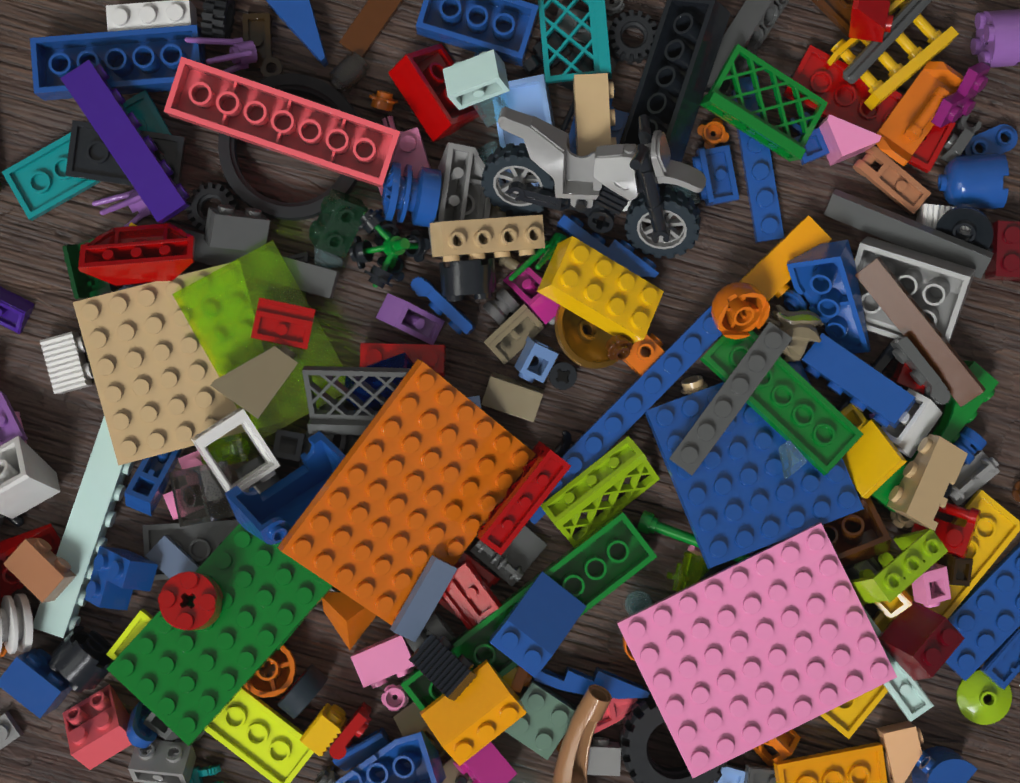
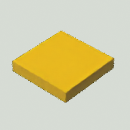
M872 419L860 429L863 433L862 437L842 457L854 487L866 499L907 462L880 425Z

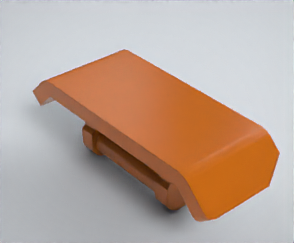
M928 61L876 134L882 136L876 144L878 148L896 162L905 166L934 126L931 121L943 98L957 92L964 76L942 61Z

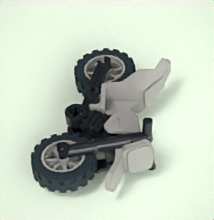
M504 107L501 109L498 118L499 127L524 139L525 143H520L519 145L509 143L504 148L500 146L495 149L494 154L491 153L485 164L481 186L484 187V195L490 198V203L493 206L497 205L505 213L509 211L513 212L512 215L520 216V214L530 216L535 211L537 213L543 211L544 207L558 211L565 209L574 210L586 214L589 227L598 233L609 232L613 228L615 214L620 215L628 201H631V205L627 210L625 230H627V239L632 241V246L636 249H641V253L645 255H654L655 258H661V256L674 258L677 254L680 256L685 254L688 248L692 249L695 245V240H698L701 216L699 207L694 205L695 201L691 197L687 198L684 192L680 190L677 192L672 191V188L666 186L667 184H674L699 193L706 185V178L700 170L690 165L670 160V148L665 133L661 130H655L652 136L650 118L646 114L638 117L640 144L603 145L597 147L596 151L589 155L579 156L570 151L568 133L535 116ZM510 169L512 173L505 172V170ZM502 179L508 180L509 182L504 183ZM539 182L540 185L536 188L530 183ZM600 216L606 217L603 221L598 220ZM644 222L651 223L652 225L647 227ZM673 226H683V227H682L680 230H677V229L674 228Z

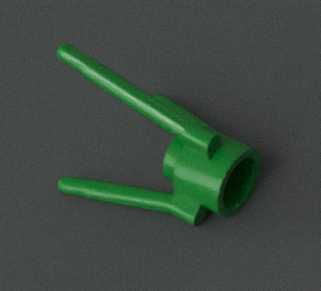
M560 233L553 234L549 241H545V248L537 250L535 255H532L509 276V280L513 281L544 253L535 266L539 270L548 259L551 260L557 244L567 239V237Z

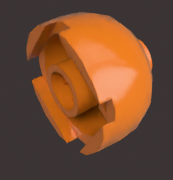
M733 282L724 286L715 295L711 307V315L716 327L726 338L730 339L746 338L750 336L749 331L755 327L759 330L765 324L770 312V305L765 295L753 284L745 282Z
M284 645L279 650H276L244 687L254 695L262 698L276 697L286 692L293 684L297 673L296 661L292 652Z

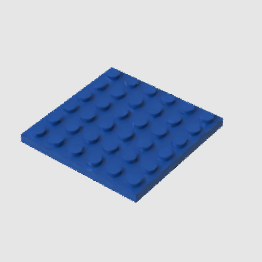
M801 361L787 362L810 384ZM724 382L648 409L645 412L708 569L785 540L819 522L824 525L864 509L842 458L828 474L823 475L747 403L744 404L692 476L669 460L721 389Z

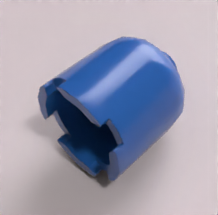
M988 153L954 157L945 166L944 173L938 176L939 191H943L946 201L953 207H971L975 209L1004 208L1009 191L1008 188H1003V176H1009L1006 155Z

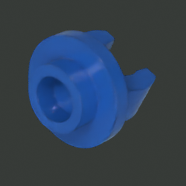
M794 287L783 294L784 305L789 311L807 310L809 303L804 296L802 297V294L799 295Z

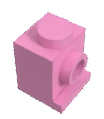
M935 563L912 583L915 602L923 604L924 607L932 608L939 606L942 601L951 599L947 566Z

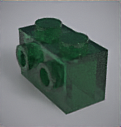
M331 189L329 195L325 196L321 203V212L317 221H313L310 226L309 238L315 248L345 258L358 232V227L362 224L359 220L363 213L368 211V208L361 199Z

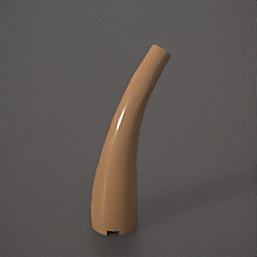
M595 684L590 685L577 706L561 744L552 783H587L588 756L592 737L597 723L602 720L612 699L611 694L604 687Z

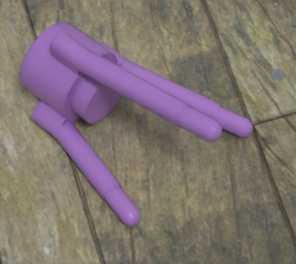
M242 37L234 39L185 38L186 43L233 45L234 47L229 49L230 54L206 60L207 64L232 60L233 64L236 65L223 70L225 72L234 73L238 70L249 68L248 64L257 62V50L252 40L243 41Z
M135 188L92 202L93 206H98L125 199L100 211L101 215H105L129 206L132 213L138 211L139 214L124 227L129 226L131 222L137 224L142 218L151 214Z

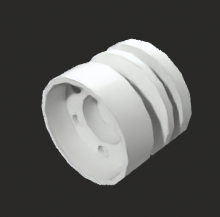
M24 593L15 594L13 599L10 595H4L0 607V653L3 643L9 654H15L17 648L19 652H29L32 648L34 629L29 600Z

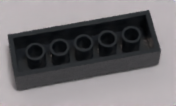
M717 0L666 1L619 144H640L638 117L646 114L650 118L652 136L655 130L664 132L670 148V160L682 162L731 14Z

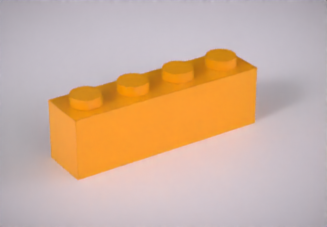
M808 215L739 282L753 284L765 295L767 301L774 295L779 298L790 288L787 284L791 280L787 262L819 244L829 243L832 238Z

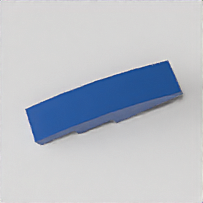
M567 666L563 676L543 668L534 678V681L582 695L585 694L590 685L594 684L604 687L611 694L612 698L615 699L648 698L650 694L647 687L600 667H596L593 676Z

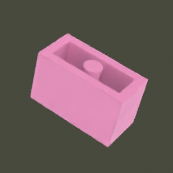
M398 634L353 652L351 655V660L363 688L371 685L372 689L377 688L388 682L386 678L395 674L398 678L411 673L413 671L412 667L415 666L409 661V658L414 654L406 639Z

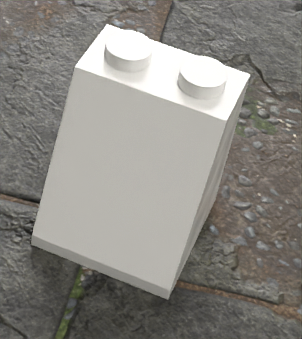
M19 436L0 446L1 515L13 519L61 492L57 473Z

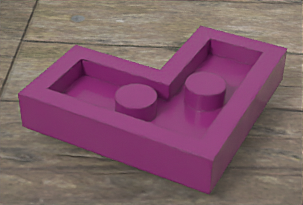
M983 62L969 67L957 92L943 98L931 122L941 128L951 122H956L963 115L968 116L975 107L976 102L974 99L977 93L981 92L988 82L986 76L991 67Z

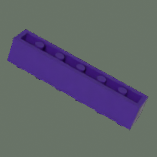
M87 60L60 79L156 221L163 224L191 206L186 200L190 195L181 183L176 185L170 176L174 173L165 159L160 161L155 153L158 148L150 136H143L139 130V127L142 126L141 122L133 112L128 113L123 106L126 102L123 95L117 88L112 90L106 81L110 76L101 64L96 66L92 61Z

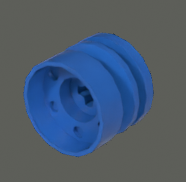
M392 162L390 171L386 176L382 194L384 220L392 221L395 209H397V222L403 223L407 211H410L413 225L430 227V223L435 221L439 205L442 179L441 170L421 167L417 178H413L412 165L406 164L403 176H401V163Z

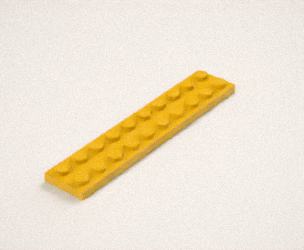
M981 489L976 491L963 507L970 510L971 508L981 510L979 521L965 557L973 559L970 586L949 585L951 599L940 602V605L937 607L928 608L947 619L1020 531V521ZM955 517L951 523L965 527L967 520ZM911 584L906 588V590L912 595L914 601L913 589ZM880 609L872 618L881 632L891 622ZM881 685L820 716L850 739L888 691L884 685Z

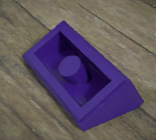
M0 287V325L18 334L22 333L35 304Z

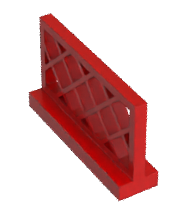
M541 441L532 449L536 455L522 468L524 471L520 477L507 489L503 500L490 512L487 522L480 526L476 532L479 540L499 555L505 552L571 467L569 463Z

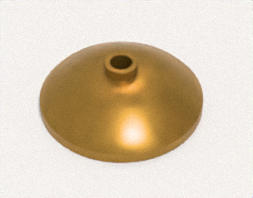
M559 305L555 316V333L558 343L567 357L576 364L589 369L605 368L619 361L616 359L611 360L607 356L608 352L605 345L613 337L612 335ZM583 326L587 329V335L583 333Z

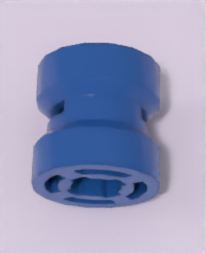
M965 426L960 431V437L953 445L968 453L964 463L970 465L975 459L974 454L982 450L987 445V442L977 432Z

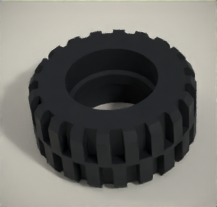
M651 693L642 702L638 703L636 701L631 706L632 711L630 714H626L623 720L624 726L623 729H620L619 738L621 741V755L626 770H628L634 783H711L713 780L719 781L722 776L720 770L722 767L726 768L727 762L695 778H692L686 764L676 768H666L656 764L648 752V739L652 731L665 721Z

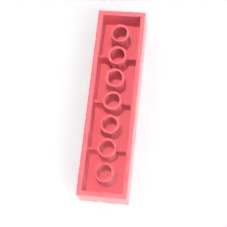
M184 57L180 59L164 112L171 117L384 188L386 176L390 171L401 137V132Z

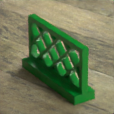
M739 44L734 45L711 90L703 97L700 103L705 109L789 162L802 159L806 151L804 147L828 104L827 101ZM738 54L747 60L749 71L737 74L734 61ZM762 70L767 72L772 85L760 88L756 72ZM750 74L754 90L742 93L738 77ZM732 79L736 95L728 97L721 93L719 89L725 80ZM787 85L792 88L794 100L782 103L779 87ZM773 88L777 105L765 108L761 91ZM755 93L759 110L750 111L745 108L743 96ZM807 99L818 105L813 115L805 117L801 101ZM795 103L799 119L787 122L783 106ZM778 108L780 125L773 126L768 123L767 110ZM800 122L803 134L799 141L791 137L788 125Z

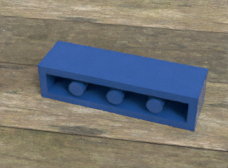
M821 333L820 338L822 341L820 343L815 342L802 358L803 364L806 366L804 370L815 379L821 376L828 381L827 387L836 394L841 395L845 393L852 398L850 403L859 410L864 411L868 409L875 414L873 419L883 427L887 428L890 425L896 429L915 404L916 397Z

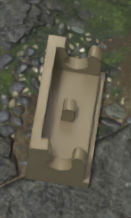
M523 304L484 341V344L505 365L525 347L528 336L534 338L545 327L528 307Z
M492 372L481 405L534 423L545 389Z

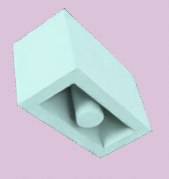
M494 49L482 52L465 61L456 62L452 66L443 69L447 96L459 110L510 91L505 64Z

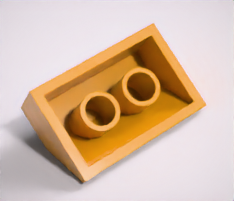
M487 659L473 670L477 675L476 678L473 679L455 701L442 694L420 712V715L441 746L459 766L527 713L519 696Z

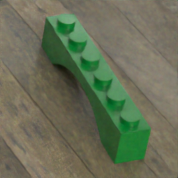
M963 360L984 386L985 391L962 407L951 396L948 401L949 403L944 404L943 414L931 433L944 438L952 444L960 437V431L965 424L970 423L977 416V409L981 404L988 401L994 395V388L999 383L975 361ZM916 450L911 458L905 457L907 462L870 496L885 509L895 513L893 509L887 506L890 501L889 494L895 486L900 484L904 477L903 471L905 467L915 459L918 450Z

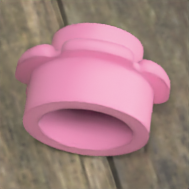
M390 684L385 687L381 701L389 710L399 711L401 707L404 708L407 705L409 698L400 684L397 686ZM397 695L398 698L394 700L392 696Z

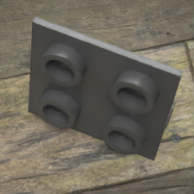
M524 526L502 555H499L480 540L470 552L512 587L516 581L518 582L524 572L545 549L547 544L529 528Z

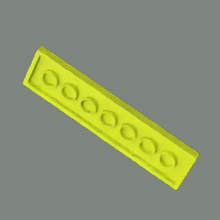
M141 609L106 655L115 660L151 621L153 616L146 610ZM245 687L238 692L205 729L207 733L272 783H291L314 753L299 740L304 733Z

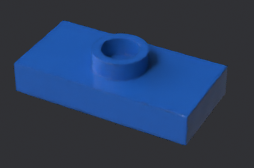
M1016 629L980 669L1001 689H1005L1020 672V629Z

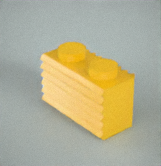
M327 703L299 740L315 754L323 756L347 723L346 712L336 704L331 706Z

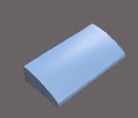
M544 74L508 81L510 91L492 98L499 142L502 148L506 147V144L514 143V145L525 143L524 139L499 127L498 118L501 109L504 107L535 116L555 127L549 87L545 83ZM510 169L505 170V172L512 173ZM539 182L530 183L536 188L540 185Z

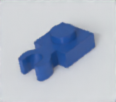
M808 112L804 113L805 117L810 116ZM791 118L789 122L794 121L795 118ZM797 123L789 125L791 130L798 134L794 139L799 141L803 134L801 125ZM820 128L813 130L804 147L806 151L800 160L802 165L830 153Z

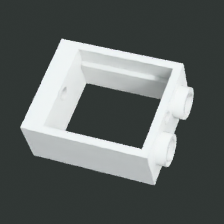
M242 408L236 409L191 438L225 492L237 485L243 492L247 493L252 488L251 485L259 480L261 482L267 481L276 474L275 469L280 467L278 461ZM241 424L265 463L231 485L206 446Z

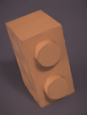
M42 538L25 539L3 564L42 603L55 601L76 575L70 570L71 565L66 560L57 557L51 551L52 547L47 541Z

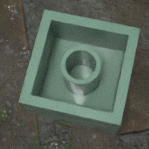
M532 677L530 684L524 687L519 694V698L527 713L506 729L505 732L548 760L565 735L577 706L544 684L534 681V677Z

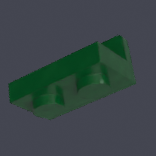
M94 239L80 244H67L62 247L75 299H87L118 291L117 286L80 272L78 269L81 245L86 242L90 243Z

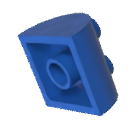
M935 746L922 750V755L912 770L913 783H967L977 771V768L954 750L943 746Z

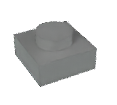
M9 711L0 716L1 750L24 734Z

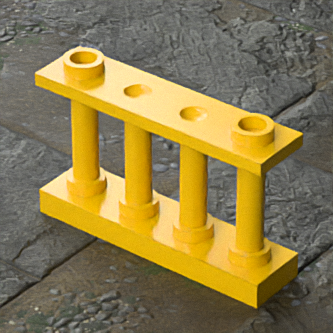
M890 0L892 4L890 5L889 15L895 13L899 8L902 9L909 0ZM920 13L912 22L928 38L927 42L929 45L923 50L921 46L917 47L902 32L895 41L909 55L907 58L910 61L905 66L901 63L897 64L884 51L878 60L889 71L888 75L890 78L885 83L881 79L878 81L867 69L860 77L869 87L868 92L871 94L864 104L872 111L924 67L928 61H931L944 50L959 33L952 26L944 33L940 30L936 31ZM850 38L848 41L841 39L831 49L833 54L827 63L831 66L838 59L842 58L849 65L856 58L850 49L860 41L865 46L871 41Z

